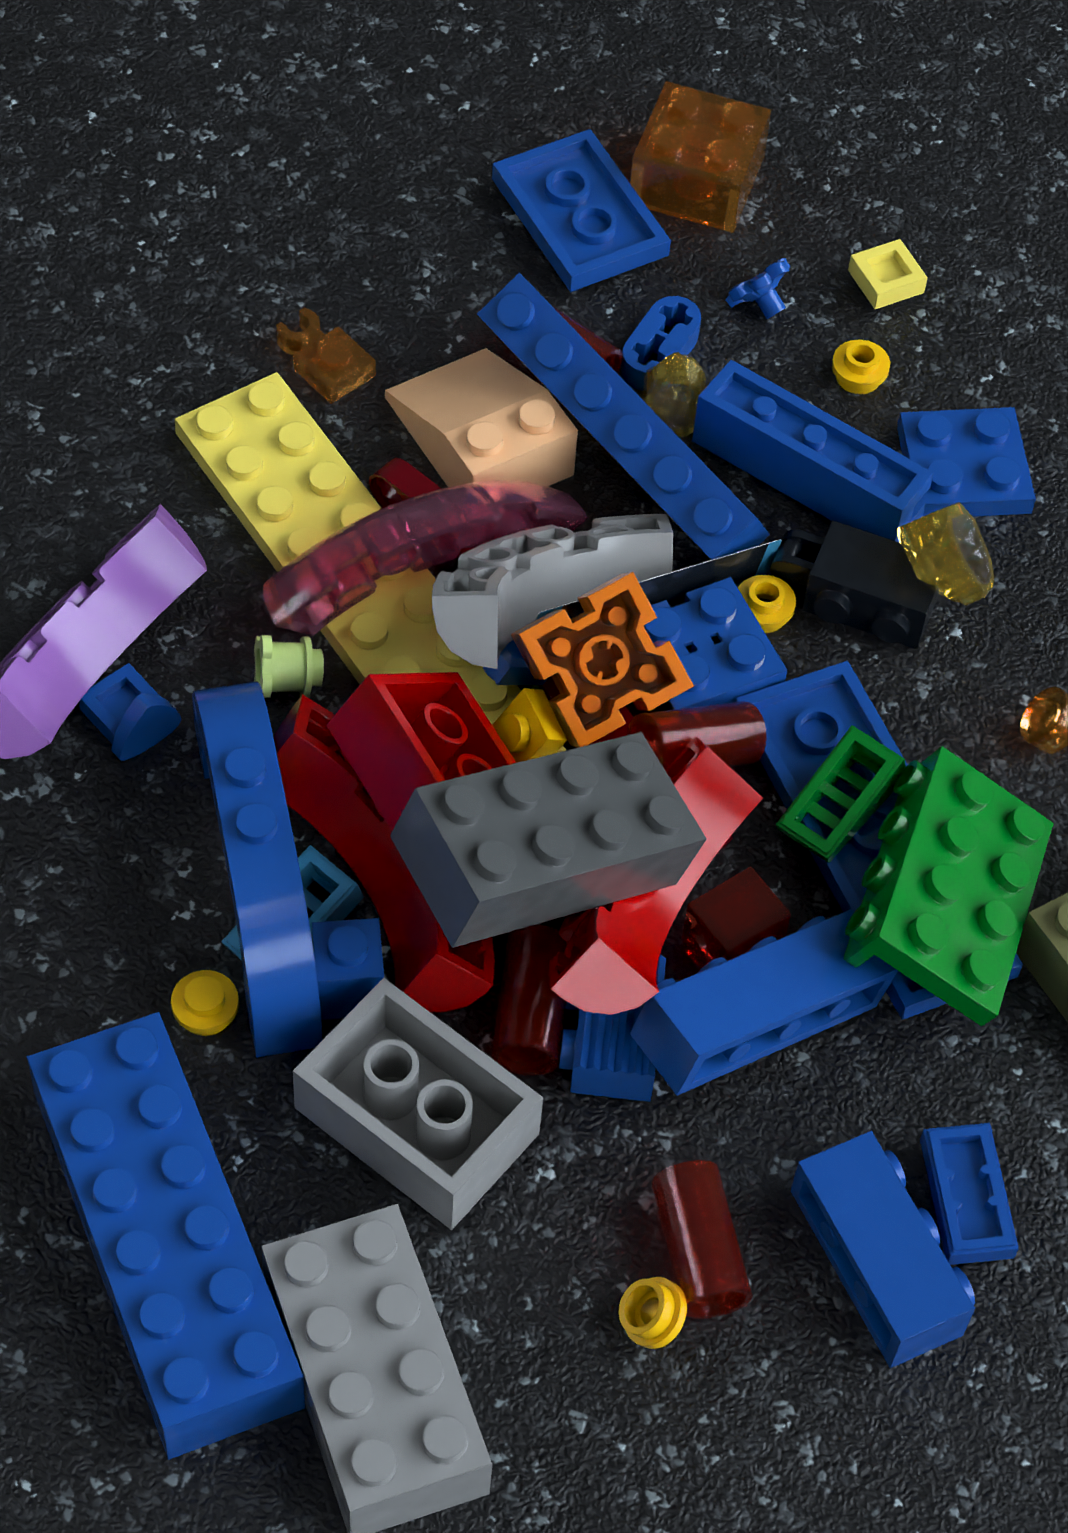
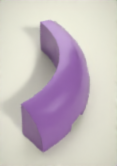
M161 504L152 510L106 553L105 559L92 572V575L97 580L90 587L81 581L70 588L0 662V758L9 759L30 756L49 745L70 712L108 667L172 602L207 571L205 561L196 545Z

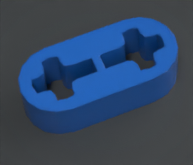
M667 296L653 304L625 342L622 350L621 376L628 385L641 391H655L663 388L672 379L695 347L699 338L701 312L694 302L680 296ZM675 322H679L669 334L664 332L665 326L671 327ZM653 352L658 354L657 361L651 360L647 365H642L648 361Z

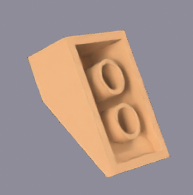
M487 348L385 390V399L472 520L574 475L577 428L548 389Z

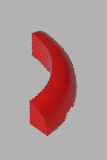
M302 694L274 735L287 805L315 827L337 850L367 891L380 916L390 944L394 963L395 986L429 1012H447L469 1006L486 994L493 986L495 964L493 938L490 937L458 947H451L390 837L391 829L385 819L374 808L372 798L354 769L343 758L339 745L326 725L334 717V714Z
M697 736L691 740L665 770L707 838L678 883L567 915L560 927L559 935L567 942L564 953L559 952L550 959L548 975L550 987L560 998L584 1012L608 1015L636 1009L659 993L656 982L658 960L665 939L678 912L719 850L763 799L755 789Z

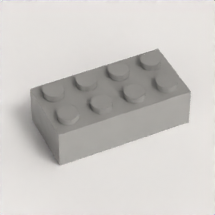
M398 1204L262 1245L263 1275L304 1376L305 1406L347 1532L376 1533L489 1495L492 1462Z

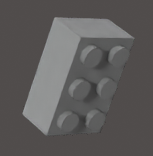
M385 978L293 1070L295 1109L450 1230L462 1220L540 1132L543 1097Z

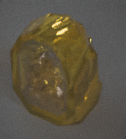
M679 352L665 357L656 366L646 370L642 400L678 437H686L693 433L698 396L706 388L705 373L696 359Z
M960 502L896 528L900 545L904 548L918 580L934 585L941 596H945L951 601L968 605L986 597L993 588L994 573L991 557L975 519Z

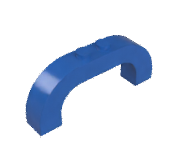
M256 681L193 691L192 699L196 737L204 779L210 778L237 924L243 967L245 1001L256 1058L316 1048L322 1041V1023L312 938L297 851L260 683Z

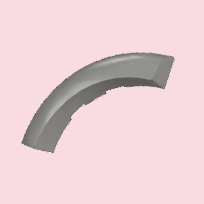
M642 514L600 517L592 521V529L580 532H573L570 529L551 524L506 535L461 554L458 559V569L453 573L441 571L433 584L432 611L437 633L450 651L472 665L497 669L498 659L502 650L513 640L511 634L534 622L539 612L578 601L577 598L622 573L634 572L638 582L672 572L673 530L668 515Z

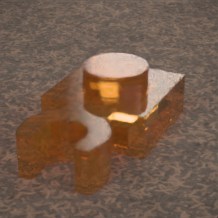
M303 308L299 311L300 327L303 330L301 332L289 330L282 322L276 325L277 344L284 352L294 355V370L330 404L376 376V360L339 326L327 334L323 333L320 330L319 317L312 310Z

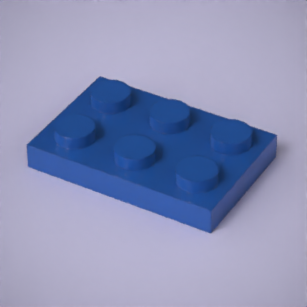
M591 129L493 163L492 180L570 292L669 256L671 239Z

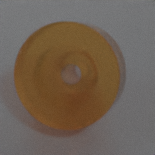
M1049 687L1038 693L1028 704L1021 719L1020 732L1022 738L1044 753L1053 754L1068 745V693L1059 687Z

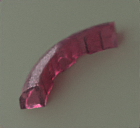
M492 480L430 491L376 510L315 543L266 581L263 585V599L276 626L314 636L350 607L373 594L377 588L374 580L384 575L398 574L409 567L413 572H419L434 565L457 558L461 548L476 547L485 542L487 543L494 539L528 529L552 524L574 531L588 519V516L570 494L534 482Z

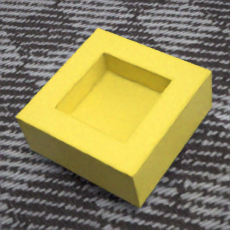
M901 239L852 254L850 257L848 271L874 309L923 294L925 291L927 276Z

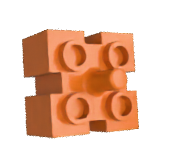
M634 572L622 573L579 596L577 599L584 610L580 615L570 619L565 609L554 610L511 634L534 679L545 680L551 676L560 694L548 701L572 747L587 746L625 725L626 722L619 709L631 702L634 703L637 710L650 711L694 687L671 642L656 641L653 643L644 625L658 617Z

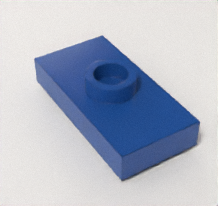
M990 1123L923 1129L920 1143L944 1255L949 1264L1014 1259L1019 1246Z

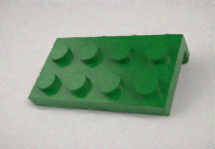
M941 746L921 763L917 760L910 762L895 782L893 791L898 797L894 809L885 818L878 831V838L882 841L878 856L869 865L862 878V886L866 888L862 903L852 914L846 925L845 935L850 937L843 959L856 968L875 955L982 1027L999 1014L1053 822Z

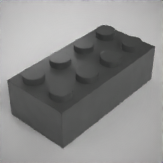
M642 732L417 787L414 789L390 835L452 948L676 885L707 840Z

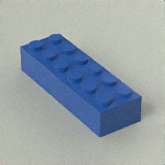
M160 1012L27 1056L35 1097L168 1460L305 1409L304 1376Z

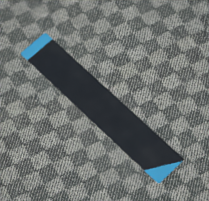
M776 540L641 581L639 584L651 605L667 600L668 604L685 599L687 592L729 577L732 578L734 583H738L752 576L767 574L782 540ZM578 600L538 613L536 620L559 609H565L569 618L572 619L583 613L584 610Z

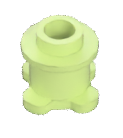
M271 635L256 636L254 646V682L258 681L260 683L264 698H270L272 692H299L300 697L303 694L309 698L312 686L321 687L324 674L322 649H312V642L309 636H302L300 642H272Z

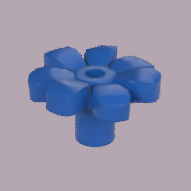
M786 258L775 261L763 273L730 289L725 299L730 308L741 302L756 301L766 319L785 309L786 306L775 288L778 286L783 275L790 271L791 267Z

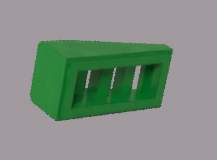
M851 725L776 823V828L830 863L892 794L897 778L906 767L905 759ZM857 762L874 773L875 776L869 782L849 768ZM841 779L861 792L857 800H854L834 787L836 782ZM825 796L845 809L847 813L840 819L817 803ZM807 814H810L833 829V831L825 839L802 824V819Z

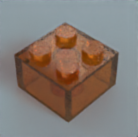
M666 81L633 155L631 186L649 210L734 233L765 156L772 110Z

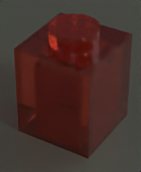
M750 866L688 903L682 934L683 945L692 961L701 968L719 957H725L729 961L747 953L755 944L767 937L774 936L777 940L786 937L791 913Z

